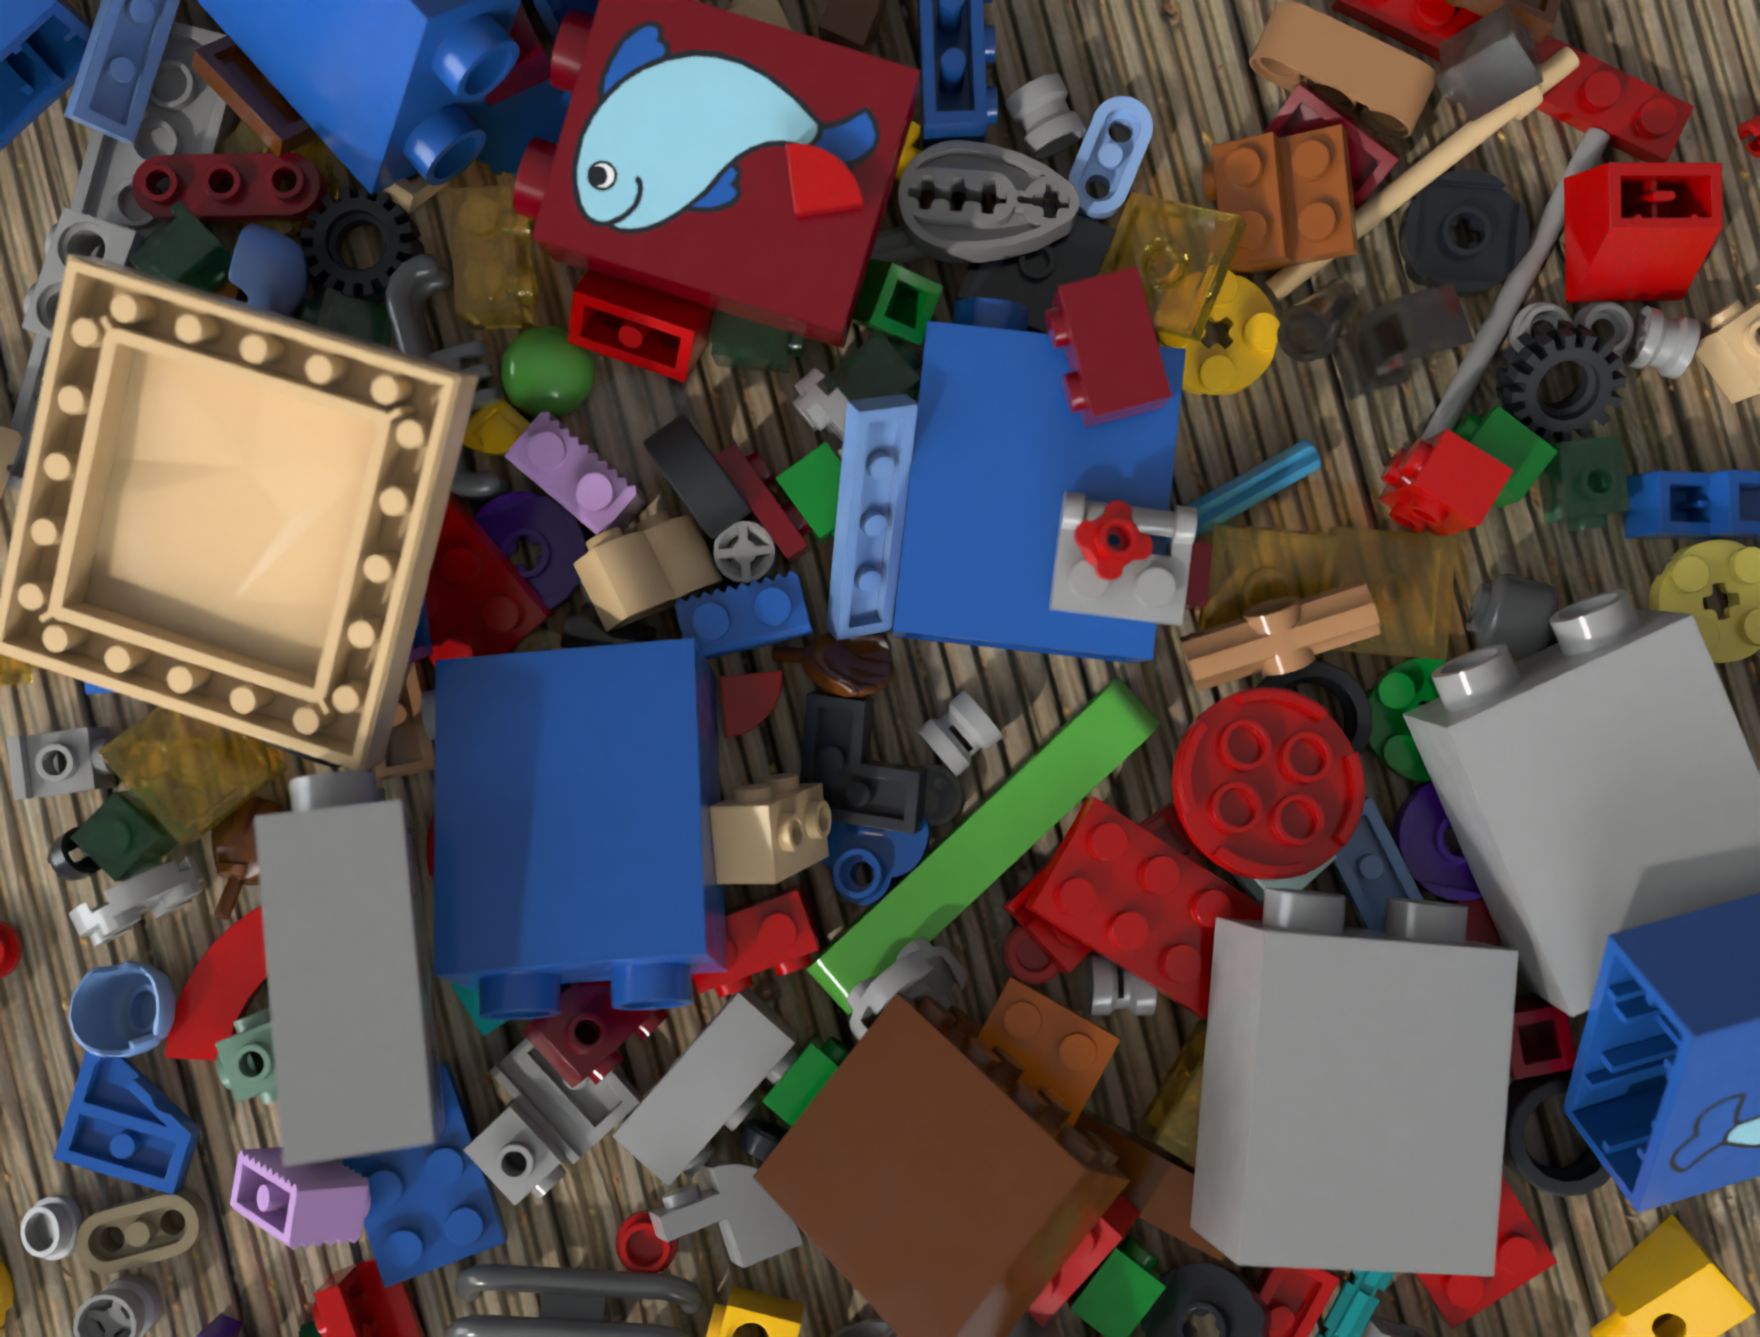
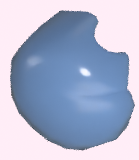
M249 223L241 231L235 245L229 269V280L246 293L248 297L246 304L290 317L301 306L309 282L308 264L304 259L301 247L293 239L269 228Z
M125 961L112 966L95 967L86 973L72 994L68 1020L74 1040L91 1054L101 1057H132L148 1052L160 1045L161 1040L168 1036L175 1023L177 998L169 976L148 963L141 964L139 962Z

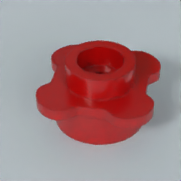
M1123 501L1110 502L1106 505L1103 515L1094 521H1082L1076 526L1074 531L1075 543L1081 547L1084 558L1095 568L1097 576L1107 581L1119 578L1122 575L1123 567L1133 560L1142 561L1147 559L1153 550L1151 537L1139 531L1131 519V507ZM1110 535L1118 537V546L1113 547L1109 544L1108 537Z

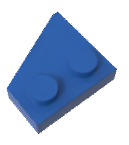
M86 1050L53 1159L173 1195L183 1188L201 1128L126 1057H101L91 1054Z

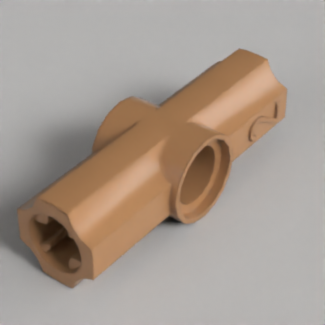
M1358 580L1302 599H1298L1295 596H1285L1266 600L1245 610L1242 618L1189 633V635L1179 637L1193 685L1198 692L1259 672L1265 676L1294 672L1311 664L1315 660L1316 654L1369 639L1381 634L1379 615L1368 586L1363 580Z

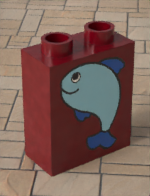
M599 0L595 15L574 8L569 9L562 20L556 37L550 72L553 88L572 93L559 143L536 136L533 137L522 157L515 183V213L536 220L531 238L554 261L844 349L916 109L920 70L694 0ZM799 143L812 145L837 157L854 176L862 194L863 208L796 218L785 144Z

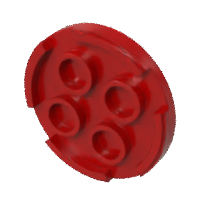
M1259 687L1246 689L1225 697L1208 707L1192 722L1178 746L1173 764L1172 791L1175 807L1190 839L1199 850L1220 867L1239 876L1256 880L1294 878L1305 875L1325 864L1343 846H1346L1352 838L1359 824L1365 802L1363 764L1359 752H1354L1343 730L1328 715L1329 710L1320 703L1298 692L1282 688Z

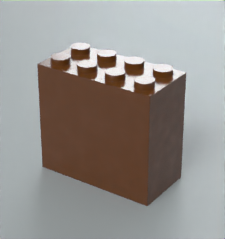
M897 992L757 1170L753 1178L899 1337H1007L1122 1192L1130 1179L1115 1166L1120 1156L1109 1144L1091 1131H1088L1085 1136L1079 1133L1066 1121L1072 1112L1060 1099L1042 1087L1038 1092L1034 1091L1020 1078L1025 1072V1068L1013 1056L996 1045L990 1050L976 1037L981 1028L966 1013L954 1005H951L947 1010L928 995H925L919 1001Z

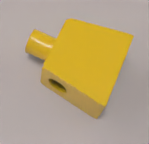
M1672 1214L1603 1277L1601 1285L1616 1309L1592 1327L1589 1333L1592 1337H1717L1751 1316L1756 1310L1712 1256Z

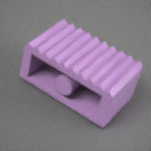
M550 412L540 413L505 455V458L596 535L616 527H620L621 531H623L646 505V495L636 485L624 477Z
M282 1147L242 1149L237 1158L230 1205L235 1211L295 1250L299 1245L307 1249L311 1244H314L319 1248L323 1242L329 1246L335 1241L342 1245L347 1240L355 1243L361 1237L363 1221L370 1210L371 1195L368 1178L362 1177L361 1173L355 1174V1170H349L348 1166H343L342 1162L337 1163L336 1159L283 1166Z

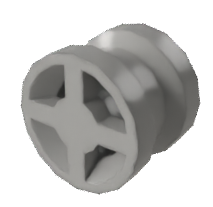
M1646 306L1639 311L1633 320V339L1627 351L1622 355L1623 364L1638 370L1645 366L1655 367L1658 374L1663 377L1679 378L1686 371L1696 352L1700 338V323L1698 320L1686 316H1681L1676 320L1665 317L1662 310Z
M736 522L719 534L714 542L713 556L716 566L728 580L737 585L743 583L749 586L753 579L761 584L765 576L769 578L777 566L778 551L776 544L767 530L755 522Z

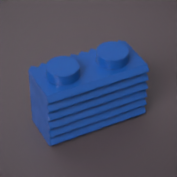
M791 570L786 578L777 574L773 581L765 576L761 584L753 579L749 587L740 583L736 590L728 585L724 593L716 588L712 596L706 592H703L700 598L691 594L687 602L679 597L675 603L682 638H695L707 660L814 634L802 581Z

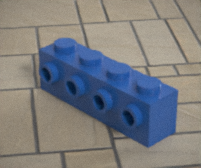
M917 0L923 149L950 140L984 143L987 125H997V87L986 86L985 65L995 64L994 25H984L983 3H992L993 0Z

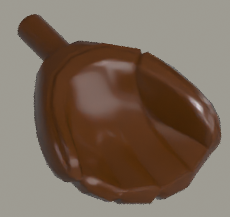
M828 632L808 642L806 648L775 646L772 651V658L775 662L802 663L804 672L814 683L822 689L842 697L873 695L888 685L894 673L891 654L892 645L882 633L837 641Z
M259 796L237 798L215 813L211 827L213 858L218 875L227 880L214 916L229 920L242 886H256L260 884L254 816L287 812L276 802L270 799L264 800Z

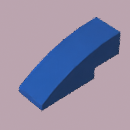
M1659 470L1624 477L1625 538L1760 539V471L1723 470L1702 473Z

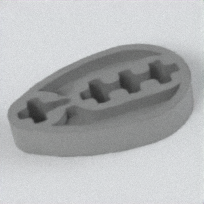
M950 140L924 149L911 160L904 170L898 189L899 217L907 238L925 255L949 263H984L1010 259L1037 251L1068 235L1073 230L1077 221L1079 194L1071 182L1046 164L1020 152L993 144ZM922 190L934 191L935 200L931 204V209L919 208L918 199L922 195ZM953 192L964 193L965 202L962 211L955 212L950 210L949 201L952 198ZM983 194L995 195L996 205L993 213L986 214L981 212L980 203L983 200ZM1045 199H1057L1058 211L1056 218L1044 217L1043 205Z

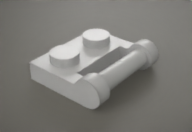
M1065 491L1060 513L1049 610L1172 626L1183 625L1192 545L1197 528V508L1176 505L1174 511L1130 506L1132 509L1131 519L1141 533L1169 537L1167 556L1151 554L1145 560H1133L1123 567L1122 575L1119 578L1107 581L1098 577L1095 568L1084 558L1081 547L1075 543L1074 531L1076 526L1082 521H1094L1103 515L1104 509L1109 503L1085 500V493Z

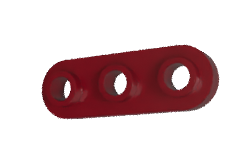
M289 152L281 157H278L275 153L158 155L147 159L138 167L132 180V192L136 203L141 209L155 219L168 224L291 222L307 220V214L313 209L317 212L321 210L324 204L320 199L327 194V184L321 171L310 160L297 153ZM288 175H296L297 183L291 191L281 192V181ZM227 176H233L234 184L232 188L226 193H219V182ZM170 177L171 185L168 191L157 195V183L163 178Z

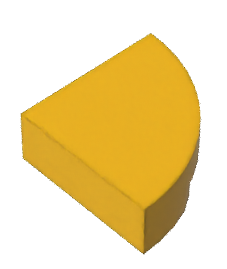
M500 396L501 402L478 409L468 420L462 444L483 454L504 456L528 428L530 423Z

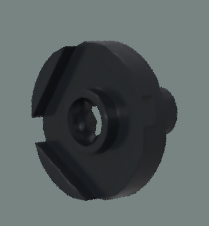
M1455 170L1438 177L1434 182L1416 194L1411 203L1406 207L1401 218L1399 248L1405 261V272L1408 278L1415 284L1425 285L1437 294L1454 298L1477 296L1500 284L1521 262L1528 246L1529 222L1521 202L1519 201L1515 204L1511 195L1503 190L1506 184L1496 176L1483 171ZM1459 219L1467 221L1468 231L1477 233L1478 237L1477 241L1470 242L1466 245L1465 249L1458 247L1449 235V230L1457 225Z
M1187 1263L1162 1274L1161 1278L1166 1288L1140 1321L1141 1332L1145 1331L1146 1337H1196L1198 1330L1190 1324L1192 1316L1195 1314L1203 1317L1209 1312L1216 1318L1215 1327L1219 1330L1218 1337H1270L1269 1329L1272 1323L1271 1312L1268 1306L1260 1299L1254 1286L1237 1271L1218 1263Z

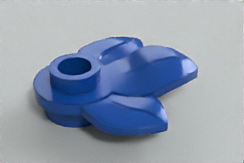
M923 818V829L916 834L832 821L830 833L827 836L829 857L821 860V862L832 869L833 883L839 895L846 901L856 905H870L883 899L889 892L895 877L912 872L922 861L929 845V821ZM867 862L873 869V879L868 885L863 886L858 882L856 872L861 864Z

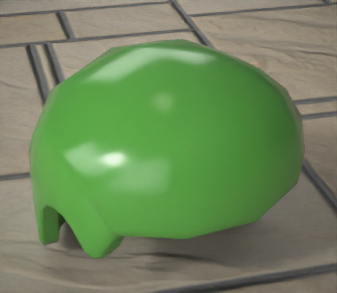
M538 326L521 332L510 341L501 358L500 383L513 408L532 420L542 412H550L555 418L572 415L577 411V408L581 407L593 390L595 362L588 349L567 343L569 331L563 326Z

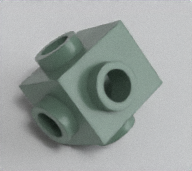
M269 1007L233 1021L236 1033L215 1042L219 1053L216 1057V1068L219 1078L227 1089H232L236 1103L257 1095L260 1096L263 1105L278 1100L271 1011Z

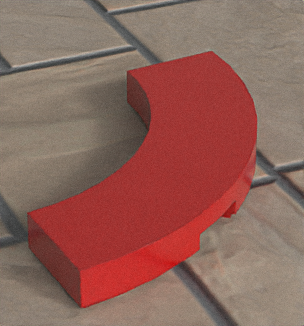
M262 905L250 911L229 927L210 946L194 968L176 1005L175 1023L167 1037L165 1058L216 1061L219 1053L215 1042L236 1033L233 1021L245 1017L252 1001L261 990V985L268 979Z

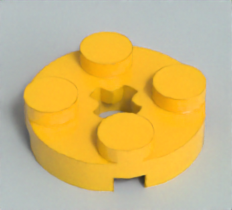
M1223 268L1212 269L1208 273L1194 275L1176 286L1159 308L1154 330L1158 346L1186 349L1182 390L1201 396L1203 394L1213 396L1223 394L1222 396L1231 395L1250 386L1270 365L1274 357L1276 344L1281 335L1280 322L1276 318L1275 310L1264 292L1250 280L1235 275L1230 270ZM1206 320H1210L1214 324L1220 321L1223 322L1229 329L1226 337L1230 341V345L1225 349L1218 343L1210 348L1206 347L1201 341L1206 334V330L1201 323Z

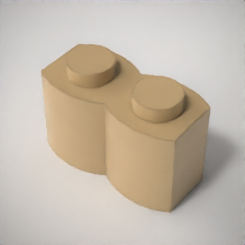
M663 511L639 522L635 526L637 532L623 535L620 527H616L594 536L585 543L589 551L573 563L606 632L628 626L655 613L675 607L679 597L686 602L691 594L698 598L703 592L707 593L724 581L692 514L672 519L669 511Z

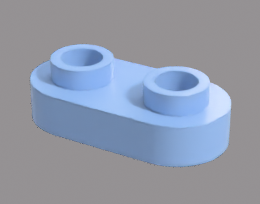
M1116 96L1104 101L1095 111L1068 177V181L1075 186L1079 194V215L1091 220H1104L1116 214L1124 204L1153 133L1151 114L1139 100L1128 96ZM1116 126L1122 127L1127 130L1130 139L1122 143L1116 142L1110 137L1108 130ZM1091 182H1099L1106 188L1107 195L1100 199L1092 198L1086 192L1085 186Z

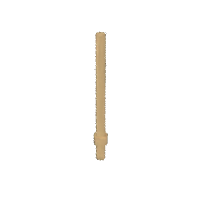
M1564 46L1529 75L1523 73L1517 75L1498 91L1499 98L1358 208L1355 211L1357 239L1359 240L1513 118L1522 120L1543 103L1542 95L1580 66V61L1574 51ZM1333 259L1282 268L1263 283L1264 288L1271 298L1278 303Z

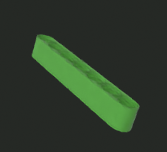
M1119 676L1116 677L932 847L912 872L902 875L891 886L883 899L871 904L812 960L813 963L806 967L807 972L847 1015L852 1014L853 1010L849 1007L846 1000L851 990L858 983L870 977L877 978L896 962L900 951L911 941L923 937L929 942L934 939L1159 727L1161 721Z

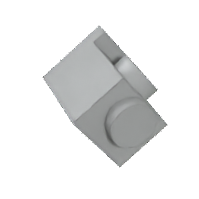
M83 727L26 736L6 737L14 800L44 798L116 787L115 774L119 769L120 756L115 741L110 738L109 727ZM63 754L67 760L66 768L64 767Z

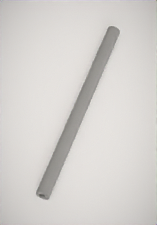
M1590 127L1586 130L1529 236L1528 246L1523 259L1509 273L1421 437L1423 440L1446 429L1453 432L1565 224L1564 178L1596 166L1610 140L1609 134L1604 130Z

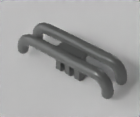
M420 254L401 263L390 276L385 291L387 311L398 351L479 375L477 384L492 380L494 373L491 364H480L466 368L465 362L484 357L488 354L484 340H474L434 351L424 316V306L431 295L449 287L451 284L449 270L439 266L438 259L431 254ZM492 387L475 391L470 412L501 402L498 388ZM462 449L460 450L450 492L475 503H488L501 495L510 493L508 481L498 477L494 471L469 472Z
M481 1264L469 1267L458 1275L455 1291L461 1300L466 1302L473 1301L479 1296L481 1291L543 1293L539 1317L487 1314L464 1316L453 1321L448 1326L446 1337H692L681 1329L667 1325L612 1322L607 1298L664 1300L680 1305L681 1309L688 1314H695L701 1310L704 1298L701 1290L695 1283L686 1278L670 1274Z

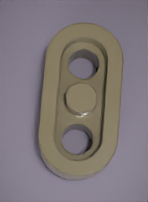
M184 1188L173 1195L160 1191L109 1205L88 1217L81 1224L76 1235V1251L81 1262L87 1268L100 1274H113L183 1254L200 1241L208 1226V1211L203 1200L196 1193ZM171 1210H177L182 1213L185 1219L184 1228L176 1227L171 1222ZM112 1226L122 1230L125 1237L124 1244H118L112 1239L110 1233Z

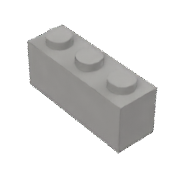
M749 988L734 993L644 1095L641 1103L622 1120L612 1137L668 1187L682 1172L691 1179L715 1151V1148L708 1142L719 1129L725 1125L733 1131L753 1109L757 1102L749 1095L766 1077L771 1083H776L795 1061L798 1055L791 1048L796 1043L798 1031Z

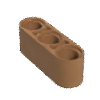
M1289 0L1280 1L1275 5L1249 59L1251 68L1264 79L1291 92L1304 81L1362 126L1378 134L1395 139H1406L1411 135L1438 78L1435 70L1422 60L1316 9Z

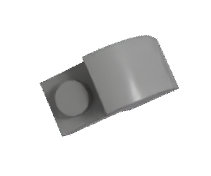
M732 1161L706 1162L702 1166L701 1171L707 1189L700 1191L698 1183L677 1188L662 1196L664 1206L649 1211L656 1236L666 1242L718 1222L730 1261L742 1268L803 1244L795 1222L753 1178L758 1169Z

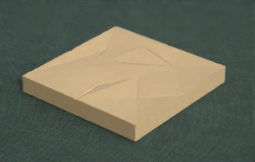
M68 254L0 592V654L356 771H367L384 761L479 375L101 258Z

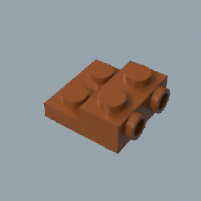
M1342 124L1281 138L1274 132L1212 145L1213 163L1203 165L1202 179L1207 199L1210 202L1217 200L1219 223L1209 226L1208 240L1213 260L1215 262L1223 261L1224 269L1230 270L1235 275L1245 276L1359 254L1347 130Z

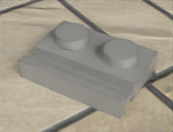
M527 1038L489 1071L573 1165L641 1103L644 1098L617 1067L597 1085L587 1077L572 1088Z

